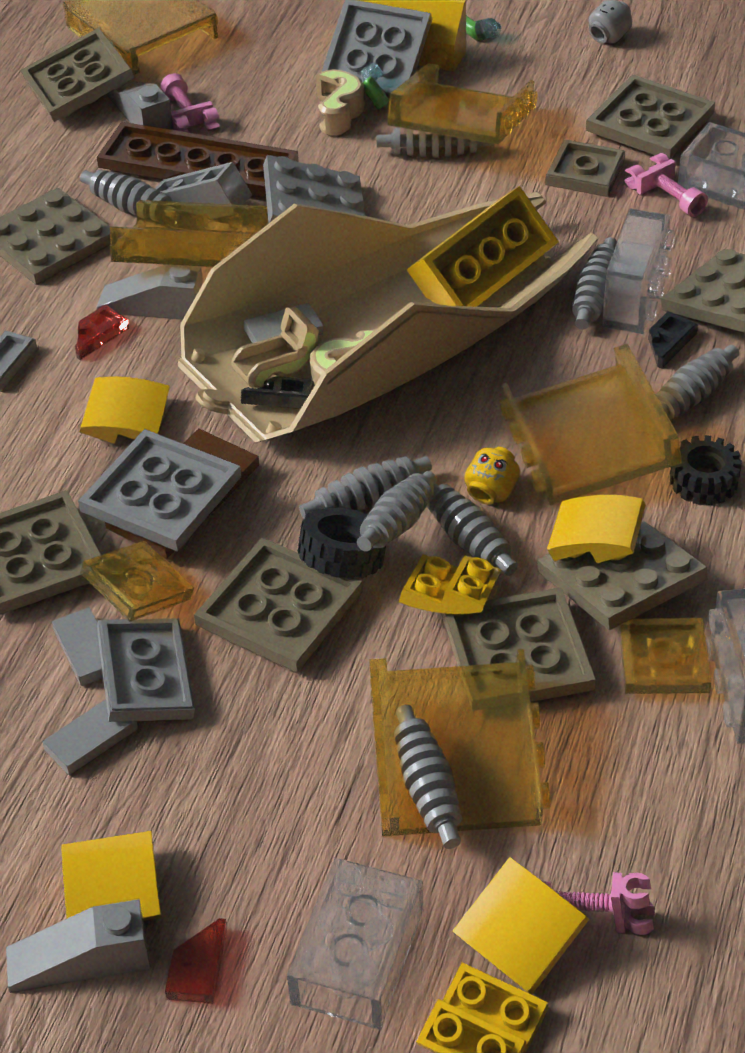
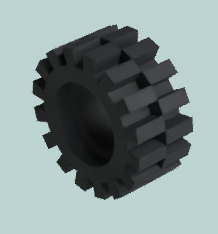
M705 435L703 441H700L699 436H693L691 443L685 439L681 441V446L677 445L675 447L671 461L670 485H673V490L676 494L681 492L682 499L687 500L691 496L693 497L692 503L698 505L700 499L706 500V505H713V499H716L720 504L725 502L726 496L731 498L734 495V491H737L742 465L741 455L739 451L734 452L735 446L731 443L724 446V439L718 437L716 442L711 441L712 436ZM705 467L713 469L716 472L705 473L700 472L695 468Z

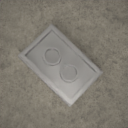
M179 618L98 620L97 635L109 722L193 719L195 707Z

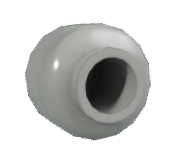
M605 0L589 16V33L595 41L602 44L617 43L632 27L631 10L622 1Z

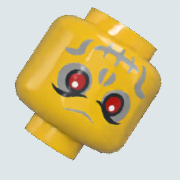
M499 446L495 448H482L476 453L464 475V481L468 494L480 503L491 505L494 502H503L509 497L519 479L521 471L515 461V456L508 449Z

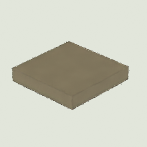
M565 139L546 174L545 185L608 197L625 161V151Z

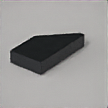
M667 311L649 329L648 340L657 367L662 369L697 334L698 324Z
M272 377L265 380L264 386L260 388L246 387L242 389L241 404L302 408L311 393L312 379Z

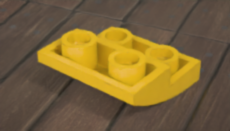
M111 376L95 378L79 432L114 444L118 434L131 439H136L144 429L158 434L170 386L132 377Z
M592 495L562 501L547 550L554 561L568 557L576 558L589 551L596 563L611 559H623L634 553L646 504L642 498L623 495Z
M422 554L402 590L399 603L437 613H479L483 611L502 569L494 567L487 560L478 557L471 558L464 555L459 566L456 567L441 557H430Z
M152 831L61 844L67 918L94 906L140 899L144 921L162 918Z
M509 857L452 931L532 995L590 919L535 875Z
M461 962L443 1000L437 999L416 1043L434 1053H526L549 1009L548 1002Z

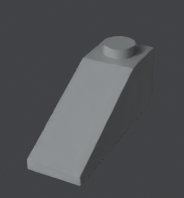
M132 81L119 89H114L107 93V96L130 123L173 130L170 99L156 84Z
M233 162L163 179L155 188L169 196L172 200V205L182 209V211L212 219L222 216L231 218L243 211V205L252 195Z
M165 264L104 286L97 304V313L183 319L203 284L201 266Z
M140 899L91 907L7 946L9 992L149 970L147 934Z

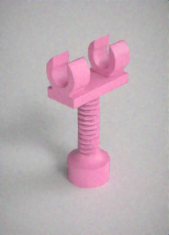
M176 73L169 74L162 80L161 89L171 101H176L181 108L171 111L173 130L190 133L187 127L201 123L205 124L207 130L220 127L216 121L219 118L218 112L213 107L211 101L192 105L186 95L188 86L181 75Z
M659 153L649 158L657 164L649 167L647 171H644L640 165H634L625 170L632 175L624 179L626 185L630 189H637V193L640 195L660 187L680 201V209L691 217L700 215L707 206L708 196L695 187L686 190L672 180L675 178L676 161L669 160L668 156L664 153Z
M613 872L610 895L608 893L604 895V893L590 894L588 892H582V894L581 892H568L567 894V892L559 891L558 893L579 911L595 910L599 912L600 910V912H604L605 910V912H612L617 933L626 934V929H629L634 934L645 935L654 930L653 919H634L638 914L655 916L654 906L650 902L649 893L633 894L629 892L633 888L651 889L650 879L642 873H630L623 877L622 873ZM544 882L551 889H553L551 882Z

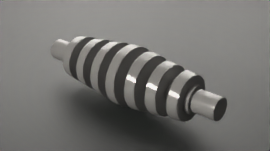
M433 122L432 134H426L425 123L419 124V134H413V125L407 126V134H401L400 127L394 128V133L377 135L376 140L377 148L391 147V149H394V154H401V147H407V155L413 156V147H419L420 157H426V147H432V158H439V147H445V157L451 156V146H457L458 155L464 154V146H470V153H477V148H480V146H494V133L477 132V127L470 126V133H464V125H457V133L451 134V124L445 123V134H438V122Z
M84 170L80 176L82 183L90 185L92 194L125 213L130 212L132 215L156 221H164L167 217L178 221L182 216V209L173 206L169 196L135 177L120 175L106 170H98L95 173Z
M612 237L606 238L603 244H599L594 248L577 279L573 314L576 317L575 326L579 329H587L590 322H594L599 318L614 292L620 253L616 248L617 240Z
M729 345L724 350L714 348L678 369L667 383L662 386L659 392L652 397V408L644 413L646 422L654 425L660 419L670 421L707 399L732 371V361L739 356L738 348L734 345Z
M407 456L397 458L396 463L393 460L383 461L382 465L379 463L370 464L367 469L362 466L355 469L353 474L347 473L342 476L340 482L335 480L329 483L328 490L325 487L316 490L314 500L299 506L300 513L305 519L306 514L312 513L316 509H325V507H343L362 511L365 509L366 503L369 509L373 508L386 491L410 475L416 473L423 474L426 471L432 470L431 462L427 456L411 461Z
M426 471L423 474H412L386 491L378 499L361 524V536L357 539L358 547L363 551H369L372 547L382 548L409 530L417 522L434 495L433 485L437 481L435 474L430 471Z
M435 483L433 485L434 495L427 508L433 513V516L441 524L449 538L463 550L470 553L471 556L485 559L492 566L502 569L507 576L512 575L517 570L518 564L509 556L511 546L503 538L490 518L487 517V514L448 484L437 485Z
M402 705L395 711L399 725L394 730V737L397 744L403 781L421 817L424 818V823L428 830L432 833H439L444 848H455L461 843L456 827L461 823L462 815L458 806L459 801L455 791L450 764L446 760L442 749L438 746V742L431 733L427 722L424 719L415 717L412 706Z

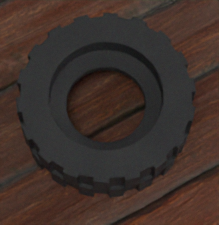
M325 507V509H316L312 513L305 515V519L302 520L297 551L300 554L299 558L301 561H304L308 567L317 570L319 573L328 574L331 577L354 579L356 577L364 578L370 574L373 575L377 573L378 569L382 568L386 546L382 548L372 547L369 551H363L358 547L357 539L361 536L360 526L368 514L343 507Z

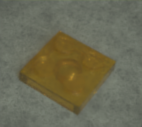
M146 541L85 560L80 574L129 622L191 600L194 587Z
M703 618L631 619L619 625L625 694L710 693L711 675Z

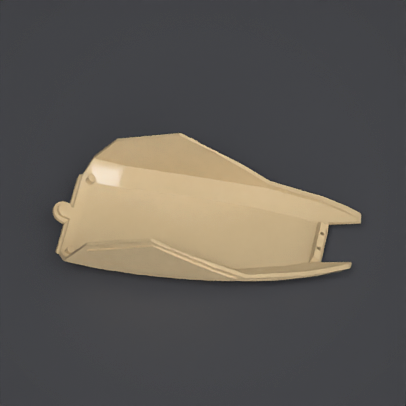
M538 192L526 194L536 210L546 204V200ZM498 199L475 204L409 225L294 203L211 268L180 324L181 357L178 359V367L201 389L197 391L195 396L200 405L213 412L227 414L255 443L287 434L338 416L381 396L469 348L520 314L531 304H535L578 264L598 240V237L593 233L588 234L554 260L546 253L543 254L477 307L438 305L424 296L406 269ZM309 303L323 324V334L319 335L318 344L334 338L355 340L356 333L359 331L375 330L324 370L314 388L311 382V393L302 408L241 404V390L251 387L232 368L231 362L235 352L240 347L252 343L244 330V320ZM310 361L297 373L284 377L312 379Z

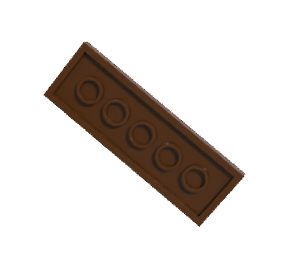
M122 121L97 156L98 168L160 179H167L233 162L252 195L266 198L263 164L266 156H283L297 162L299 160L298 151Z

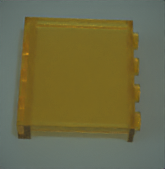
M199 0L63 1L67 28L79 37L100 28L131 68L133 75L140 73L138 56L201 29L213 39L218 38V17L213 9L207 7Z
M428 63L390 93L387 125L499 145L507 135L511 134L515 127L519 126L524 118H527L531 110L535 109L538 98L537 91H534L535 81L530 80L514 96L438 84L440 65Z
M139 200L136 202L137 223L133 227H110L111 262L214 267L269 224L267 206Z
M628 344L614 348L615 366L516 398L513 397L507 382L501 384L504 399L499 400V405L505 422L512 421V423H509L510 431L515 444L522 443L523 445L520 447V452L525 467H533L534 470L531 471V477L537 493L544 491L550 505L682 463L678 434Z
M517 649L516 662L396 671H387L386 658L369 659L382 837L432 833L425 825L424 818L421 817L403 781L397 744L394 737V730L399 725L395 711L402 705L412 706L415 717L424 719L427 722L431 733L438 742V746L442 749L446 760L450 764L455 791L459 801L458 806L462 815V821L456 827L457 831L541 825L543 809H550V790L548 782H540L539 768H545V751L543 742H535L534 729H540V712L538 703L530 702L529 691L535 690V673L533 665H526L524 649Z

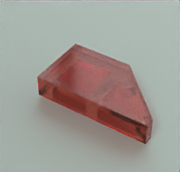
M106 304L81 319L78 324V340L75 345L76 357L79 360L83 359L129 329L128 319Z
M217 919L173 950L165 989L167 1000L214 1004L227 933L226 919Z

